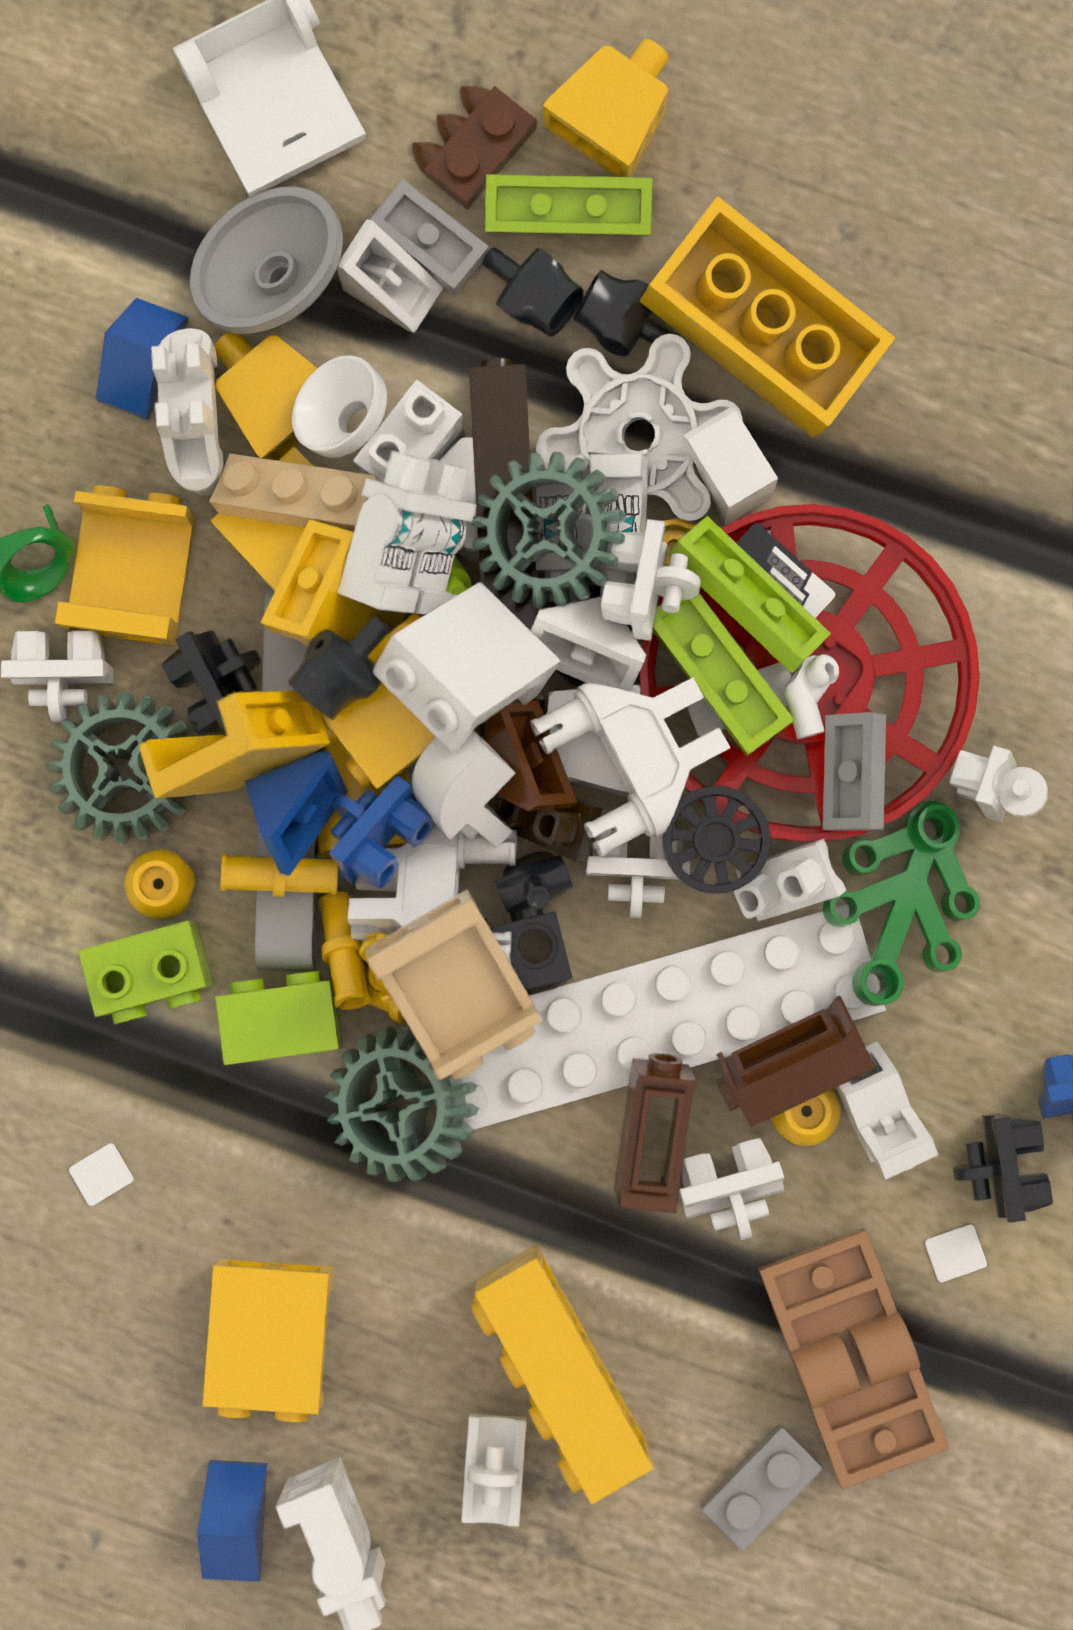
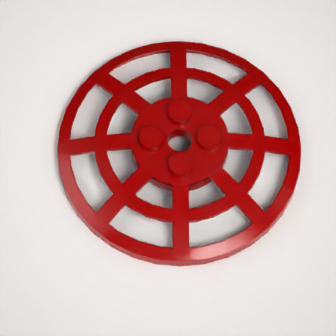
M819 504L779 506L748 514L721 527L737 543L754 523H758L766 531L771 530V535L796 558L797 552L793 526L812 525L841 529L868 538L884 547L864 576L855 570L831 562L816 560L800 561L821 580L845 586L853 591L836 615L822 610L815 618L831 634L810 656L829 655L833 657L839 666L837 680L829 685L817 702L824 730L826 715L872 712L866 707L873 691L874 678L905 673L903 702L897 719L893 725L886 721L885 763L895 754L923 773L911 787L884 806V825L901 817L926 798L949 772L966 742L976 712L980 681L978 647L969 613L953 582L935 559L908 535L878 518L848 508ZM902 561L919 575L935 596L948 621L953 640L924 646L918 645L916 635L905 613L894 599L883 590V587ZM700 586L699 594L735 642L744 648L743 652L757 670L779 663L762 644ZM660 595L657 607L663 603L664 597ZM871 604L879 610L891 626L901 650L876 655L870 654L864 639L854 627ZM653 632L651 641L642 640L641 648L645 652L646 657L639 671L640 695L651 698L677 686L656 687L655 665L659 639ZM957 663L958 688L955 711L946 738L936 753L908 735L914 725L921 704L924 682L923 669ZM791 723L747 757L741 749L737 750L724 735L730 748L718 755L728 763V766L713 786H724L738 790L745 779L749 778L758 784L779 791L800 794L814 793L820 825L802 827L767 821L771 839L799 843H811L824 839L825 842L870 832L823 830L825 732L797 740L793 723ZM775 738L788 743L804 744L810 776L800 777L781 774L758 765L757 762ZM691 771L684 786V790L688 793L705 787L695 778ZM717 796L715 798L717 815L721 817L728 801L726 797ZM698 799L697 801L704 806L703 802ZM737 809L732 822L736 824L748 818L749 814ZM752 827L751 829L747 830L749 832L760 835L758 828Z

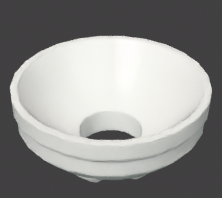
M352 355L331 359L318 367L302 385L295 399L292 411V425L294 434L299 442L312 452L327 458H339L365 446L383 423L387 407V390L384 380L368 362ZM361 408H366L367 415L360 426L354 432L347 433V424L352 414Z

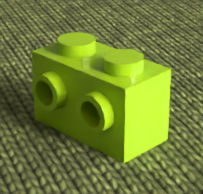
M188 920L78 950L95 1017L112 1015L114 1025L148 1016L145 1005L167 1000L169 1010L202 1001L200 990L214 987L198 922Z
M312 971L285 975L286 987L264 989L263 979L229 983V995L215 996L224 1065L344 1048L339 1009L334 1005L335 997L332 980L321 982L320 972Z

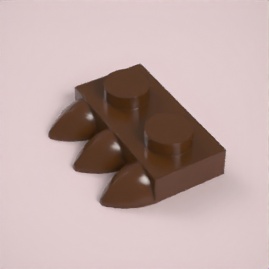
M461 86V100L469 116L467 118L456 114H437L436 116L438 131L445 145L441 146L431 142H414L412 144L415 161L422 173L467 210L486 189V174L498 175L537 128V119L496 86L491 90L480 86Z

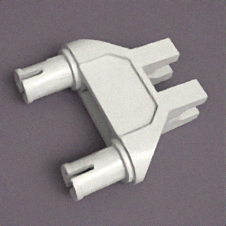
M193 328L181 329L167 335L159 346L151 347L153 372L158 383L159 403H155L156 426L162 440L166 464L173 478L185 490L208 497L212 496L224 468L223 452L219 447L215 393L214 367H217V355L214 344L206 332Z
M694 678L654 698L609 686L585 683L577 687V692L574 693V700L538 719L535 718L530 721L535 736L555 726L559 729L538 741L546 754L553 752L554 749L590 730L594 734H598L628 791V802L592 822L588 821L584 824L589 838L612 829L611 834L592 843L599 856L607 855V852L643 833L649 837L652 835L657 837L663 834L675 813L690 769L730 748L720 727L679 748L664 721L666 717L704 698Z
M434 824L432 832L416 847L406 843L400 848H385L398 860L399 866L395 875L381 889L358 877L355 882L356 889L397 892L396 898H349L348 924L351 925V938L367 940L366 936L374 932L391 934L457 896L460 869H465L466 864H504L516 866L517 830L511 829L513 832L497 848L481 834H478L471 840L461 830L450 840L437 824ZM511 932L493 933L511 964Z

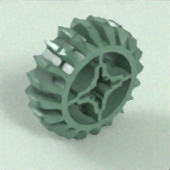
M556 451L552 453L549 459L548 469L545 468L541 455L535 452L529 454V473L525 472L519 462L513 460L507 464L508 471L513 479L510 483L498 475H493L489 481L500 493L496 499L484 494L479 495L477 502L481 506L490 508L488 518L481 516L473 517L471 523L474 527L487 529V537L473 540V549L478 551L491 550L492 555L483 559L479 564L483 572H491L500 567L502 568L496 576L493 586L498 590H504L516 581L512 591V600L520 603L528 597L531 589H533L532 600L536 608L546 607L550 591L553 593L557 606H566L570 601L568 590L570 587L580 600L590 598V590L584 580L589 577L594 583L604 586L608 578L598 569V566L601 562H604L607 565L617 567L619 561L618 557L614 554L607 553L609 542L622 544L625 541L624 534L610 532V524L625 521L626 513L622 510L607 511L605 508L619 497L617 490L609 488L597 494L596 491L602 485L605 475L601 471L595 470L582 480L586 470V461L579 457H576L570 463L565 472L566 462L564 454ZM552 483L565 484L574 489L566 499L560 498L555 504L547 508H540L524 495L538 486ZM585 504L589 507L593 522L592 540L587 553L583 551V547L574 536V525L582 514L580 509ZM512 509L515 510L514 513L520 518L524 527L523 538L515 547L518 552L514 556H512L507 542V523ZM531 513L552 522L559 520L561 526L555 529L561 531L558 538L567 548L564 545L546 539L539 541L538 535L544 532L538 531L540 522ZM553 552L563 559H567L574 566L572 570L563 575L546 579L534 577L525 571L533 561L539 562L545 555Z
M121 692L118 697L117 708L115 709L110 697L102 694L97 697L99 713L95 714L89 706L81 704L77 707L78 714L83 720L79 726L68 719L62 721L61 727L70 733L71 736L67 743L60 739H53L51 741V748L62 752L63 758L62 761H48L46 768L51 772L62 773L63 778L52 782L49 785V790L53 794L69 793L59 804V811L67 815L79 810L74 819L73 826L83 831L94 822L93 838L104 841L113 827L115 842L127 844L130 838L131 827H133L138 840L148 841L151 836L148 822L152 821L160 831L167 832L171 826L164 813L170 810L172 813L183 817L187 809L175 801L177 797L154 798L139 745L150 739L184 737L189 731V726L185 722L180 721L168 727L173 719L174 710L164 705L154 713L155 700L148 695H144L135 708L133 695L129 692ZM121 724L145 726L138 736L131 734L123 744L111 746L97 737L105 730ZM86 752L96 760L99 768L98 777L91 786L95 790L91 797L85 788L82 773ZM105 752L118 759L121 757L129 760L128 765L134 770L133 773L143 781V784L132 778L127 779L120 776V771L114 766L115 762L109 759ZM132 789L145 794L151 799L143 807L127 813L116 814L103 810L111 799L117 801L124 792Z
M409 1025L400 1027L398 1032L390 1026L380 1028L376 1037L372 1034L360 1037L357 1040L358 1050L355 1048L349 1049L341 1055L347 1068L334 1069L333 1073L330 1074L334 1081L340 1085V1089L329 1091L324 1097L330 1102L338 1104V1112L331 1114L326 1120L331 1124L341 1123L344 1132L338 1135L335 1143L341 1146L352 1143L354 1147L349 1161L359 1163L367 1159V1174L376 1176L386 1171L388 1181H400L404 1179L406 1174L410 1180L416 1181L425 1178L427 1170L432 1173L444 1170L447 1166L446 1158H457L463 1152L457 1139H468L475 1132L470 1125L463 1121V1118L475 1116L479 1110L474 1104L466 1103L465 1095L476 1091L478 1085L474 1082L462 1083L461 1078L453 1079L452 1075L438 1080L432 1070L428 1057ZM407 1061L420 1068L432 1086L422 1084L417 1079L413 1066H408ZM380 1067L381 1073L376 1075V1094L370 1101H368L371 1081L374 1077V1074ZM402 1096L405 1097V1100L416 1097L420 1099V1102L407 1105V1108L400 1110L399 1106L389 1109L385 1108V1104L395 1102L397 1098ZM437 1104L434 1127L428 1138L424 1141L423 1133L428 1131L426 1126L428 1111ZM373 1120L382 1123L386 1127L390 1140L378 1130Z

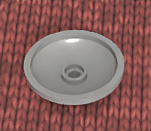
M300 187L273 188L255 194L240 202L213 225L195 254L190 272V291L197 309L215 327L236 334L267 331L298 317L321 296L337 269L343 247V231L338 216L323 197L311 190Z

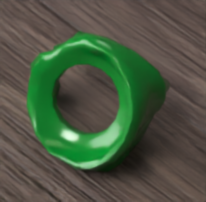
M48 504L43 506V510L50 528L34 527L0 538V594L7 600L25 603L44 597L63 581L69 570L70 559L75 551L74 541L65 535L63 530L59 529L53 510ZM44 543L50 545L55 550L53 559L40 569L23 571L11 564L12 557L29 544Z

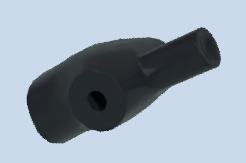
M496 247L491 248L483 259V266L507 283L495 304L518 323L530 325L549 337L555 336L564 328L583 300L584 290L568 276L558 261L540 248H536L521 265Z
M601 269L590 284L573 321L593 334L600 345L608 352L624 357L630 354L640 338L653 344L654 340L661 335L675 334L680 336L678 333L650 318L652 311L639 301L649 284L636 279L625 281L613 277Z
M373 614L350 641L328 629L319 632L309 643L304 660L298 670L288 680V683L306 701L334 720L346 706L353 701L371 696L379 687L381 681L373 672L375 664L368 656L391 631L390 627Z
M547 851L533 852L516 859V866L508 865L503 871V877L495 881L507 913L528 908L542 909L548 905L549 901L561 896L573 887L562 855L555 856Z

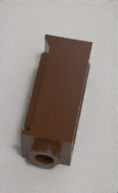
M839 995L826 1010L822 1009L732 1052L730 1056L724 1057L722 1052L718 1053L717 1057L725 1076L717 1079L716 1083L729 1110L732 1111L740 1107L750 1127H753L874 1070L876 1067Z
M653 1053L648 1056V1060L632 1058L614 1184L620 1208L677 1214L678 1191L693 1089L696 1086V1079L689 1064H682L683 1060L677 1056ZM650 1096L675 1099L664 1177H661L660 1182L638 1180Z

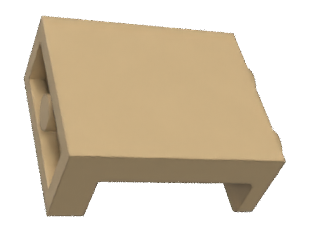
M468 890L365 948L368 963L378 980L382 979L428 1057L432 1070L438 1080H442L449 1075H452L453 1079H459L472 1073L483 1064L482 1056L503 1045L504 1049H511L522 1044L535 1033L533 1027L542 1021L534 1003Z

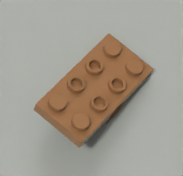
M864 1228L758 1268L842 1490L950 1449L919 1369L920 1362L902 1317L897 1312L867 1230Z

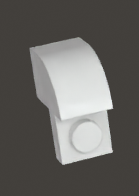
M475 731L471 732L464 745L456 751L449 750L435 737L422 752L413 772L412 790L416 801L450 840L461 830L471 840L478 834H481L498 848L513 832L487 803L513 777L515 772Z
M876 1041L866 1046L876 1069L835 1087V1090L871 1163H876L884 1178L888 1179L938 1156L932 1137L910 1106L898 1071Z

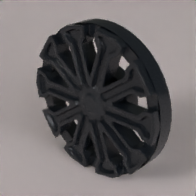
M724 786L700 788L683 797L679 801L672 820L662 836L665 859L676 877L687 886L699 892L709 894L729 893L750 883L763 869L771 844L769 825L761 808L746 794ZM717 796L726 797L728 801L721 817L717 815L715 804ZM699 799L703 802L706 815L705 820L691 808V803ZM745 806L750 812L749 817L734 824L732 820L738 807ZM678 817H684L696 830L677 829L674 824ZM752 827L758 828L761 835L758 840L740 838L741 833ZM675 840L694 843V846L677 854L673 852L672 842ZM737 850L752 851L758 857L754 864H748L737 853ZM697 856H701L694 873L688 875L682 869L683 864ZM727 860L741 873L740 878L736 881H731L728 878ZM711 862L714 863L717 882L714 885L706 884L704 881V876Z

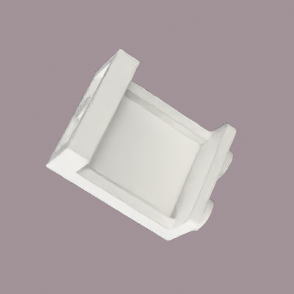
M479 582L394 634L375 665L373 672L387 689L449 750L456 751L464 745L476 726L517 698L525 705L537 697L561 660Z

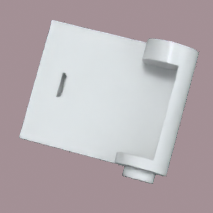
M266 0L172 48L186 79L249 197L266 191L367 139L362 125L317 45L312 29L318 27L320 22L310 0Z

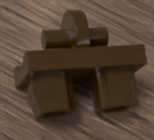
M499 797L495 812L511 829L517 830L518 836L575 862L587 863L589 837L585 831L584 824L599 818L603 808L576 797L577 803L571 808L527 811Z

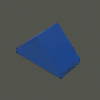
M135 298L105 332L96 400L149 420L158 398V383L153 372L151 347L159 346L167 335L181 329H186L189 321L188 317Z
M319 751L245 781L261 837L281 874L291 875L334 813L335 809L332 803L339 795L346 796L348 793L333 757L329 752Z
M210 1460L197 1531L202 1579L260 1582L267 1463Z

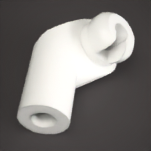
M821 654L808 657L796 669L785 686V699L789 713L794 719L793 727L797 740L825 732L817 702L829 685L835 683L839 676V666L833 657Z

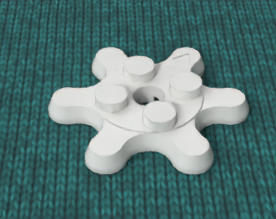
M665 334L654 340L645 365L639 371L631 374H620L614 371L600 352L591 348H583L572 354L566 366L570 382L578 388L583 396V413L578 421L570 426L552 427L545 430L536 442V453L552 455L556 451L564 455H584L589 460L590 454H642L649 461L647 495H657L663 498L669 504L673 513L680 519L696 521L704 517L709 511L711 494L708 488L695 475L694 461L683 435L729 407L736 410L742 421L743 417L740 409L728 400H716L700 404L693 402L685 395L682 389V377L690 363L691 352L686 341L678 335ZM637 420L648 421L655 430V437L651 447L642 451L629 449L624 440L626 428Z

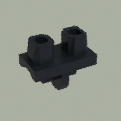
M213 630L201 634H194L193 631H188L175 639L179 649L162 663V667L170 682L176 688H186L197 681L205 698L188 707L187 715L198 734L226 729L217 702L233 693L255 691L257 686L250 671L256 668L262 660L255 650L240 654L232 639H227L220 643Z
M1000 1113L982 1115L989 1161L986 1162L983 1141L966 1143L969 1164L953 1167L954 1179L958 1181L971 1180L974 1200L978 1201L991 1199L988 1178H992L997 1217L1006 1218L1008 1223L1026 1221L1025 1212L1035 1211L1053 1204L1048 1175L1041 1172L1019 1176L1016 1155L1044 1151L1041 1123L1031 1119H1011L1010 1116Z

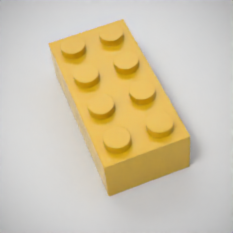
M719 196L715 198L649 284L639 300L813 439L830 426L896 338Z
M534 1245L478 1277L474 1292L475 1296L473 1297L474 1304L471 1305V1309L485 1335L488 1337L496 1332L503 1344V1347H501L503 1355L499 1358L513 1386L517 1389L525 1384L531 1395L529 1401L532 1406L528 1411L544 1441L554 1437L560 1448L557 1451L561 1460L557 1461L572 1492L575 1494L583 1489L592 1505L653 1470L648 1442L538 1245Z

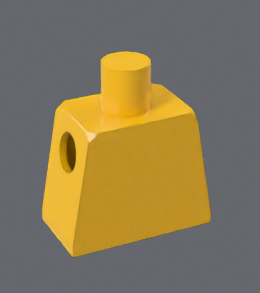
M643 39L629 59L611 46L605 45L601 47L543 104V127L614 177H633L667 108L669 89L663 82L657 79V76L668 63V54L660 45L650 39Z
M227 332L214 344L217 357L228 369L216 380L215 388L258 458L278 461L290 449L296 448L300 444L293 430L292 411L295 399L302 385L317 367L275 334L267 336L253 348L242 334Z

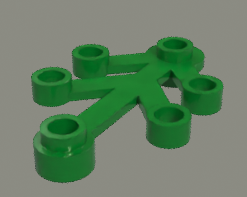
M925 801L913 807L906 816L904 829L874 841L862 839L849 844L843 851L842 862L845 869L856 876L873 872L878 868L880 861L908 850H911L903 872L853 893L846 891L839 897L826 900L823 904V915L827 922L835 927H844L855 923L862 913L892 901L871 961L861 964L853 975L852 985L854 993L861 1002L868 1006L875 1007L890 1004L900 997L904 988V978L896 962L914 914L927 943L922 952L923 962L926 967L933 972H945L956 968L961 961V948L954 939L950 938L926 880L932 863L946 889L941 898V909L944 915L952 921H962L972 918L979 911V896L973 888L968 886L953 850L960 834L959 819L951 808L941 802ZM925 821H930L935 826L936 836L934 839L928 838L923 828ZM857 848L863 849L868 855L866 867H861L855 860L854 855ZM956 894L962 895L966 900L967 908L964 913L959 912L954 905ZM838 899L844 900L849 906V915L846 919L841 918L836 913L835 905ZM938 945L945 947L948 952V961L945 965L941 964L936 958L935 952ZM869 974H874L880 981V990L877 994H873L867 988L866 980Z

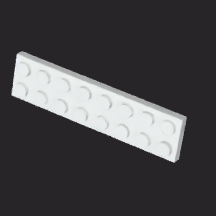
M848 904L835 907L838 916L844 919L848 917ZM823 911L529 995L542 1021L533 1027L535 1033L528 1040L511 1049H504L503 1045L482 1056L484 1062L479 1068L461 1078L462 1083L474 1082L478 1085L476 1091L465 1095L466 1103L474 1104L479 1110L475 1116L463 1118V1121L475 1130L628 1086L632 1058L648 1060V1056L653 1053L670 1054L683 1060L682 1064H689L690 1067L718 1060L717 1054L720 1052L723 1053L724 1057L730 1056L732 1052L822 1009H828L839 995L852 1021L885 1012V1005L868 1006L857 998L853 990L852 980L856 969L861 964L871 961L860 920L858 919L855 923L844 927H835L827 922ZM869 974L866 980L867 988L873 994H877L880 990L877 978L874 974Z

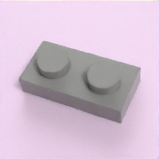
M404 179L400 181L369 219L374 221L435 280L454 295L457 294L480 266L486 253L489 251L487 244Z
M867 712L826 715L823 830H884L886 714Z
M779 1423L703 1501L701 1509L744 1551L823 1470V1467Z

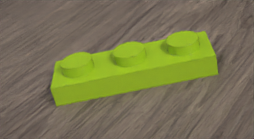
M486 174L485 232L650 236L653 178Z
M708 516L679 539L667 554L670 558L673 554L687 556L688 563L686 569L699 576L701 580L700 586L791 673L831 634Z
M699 593L693 599L681 600L677 613L665 612L662 610V604L657 607L653 633L688 679H695L704 697V701L746 757L793 723V717Z

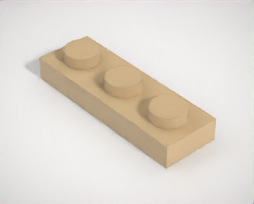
M230 454L209 502L219 514L304 528L310 519L354 532L362 506L369 499L362 496L366 478L379 479L375 475Z

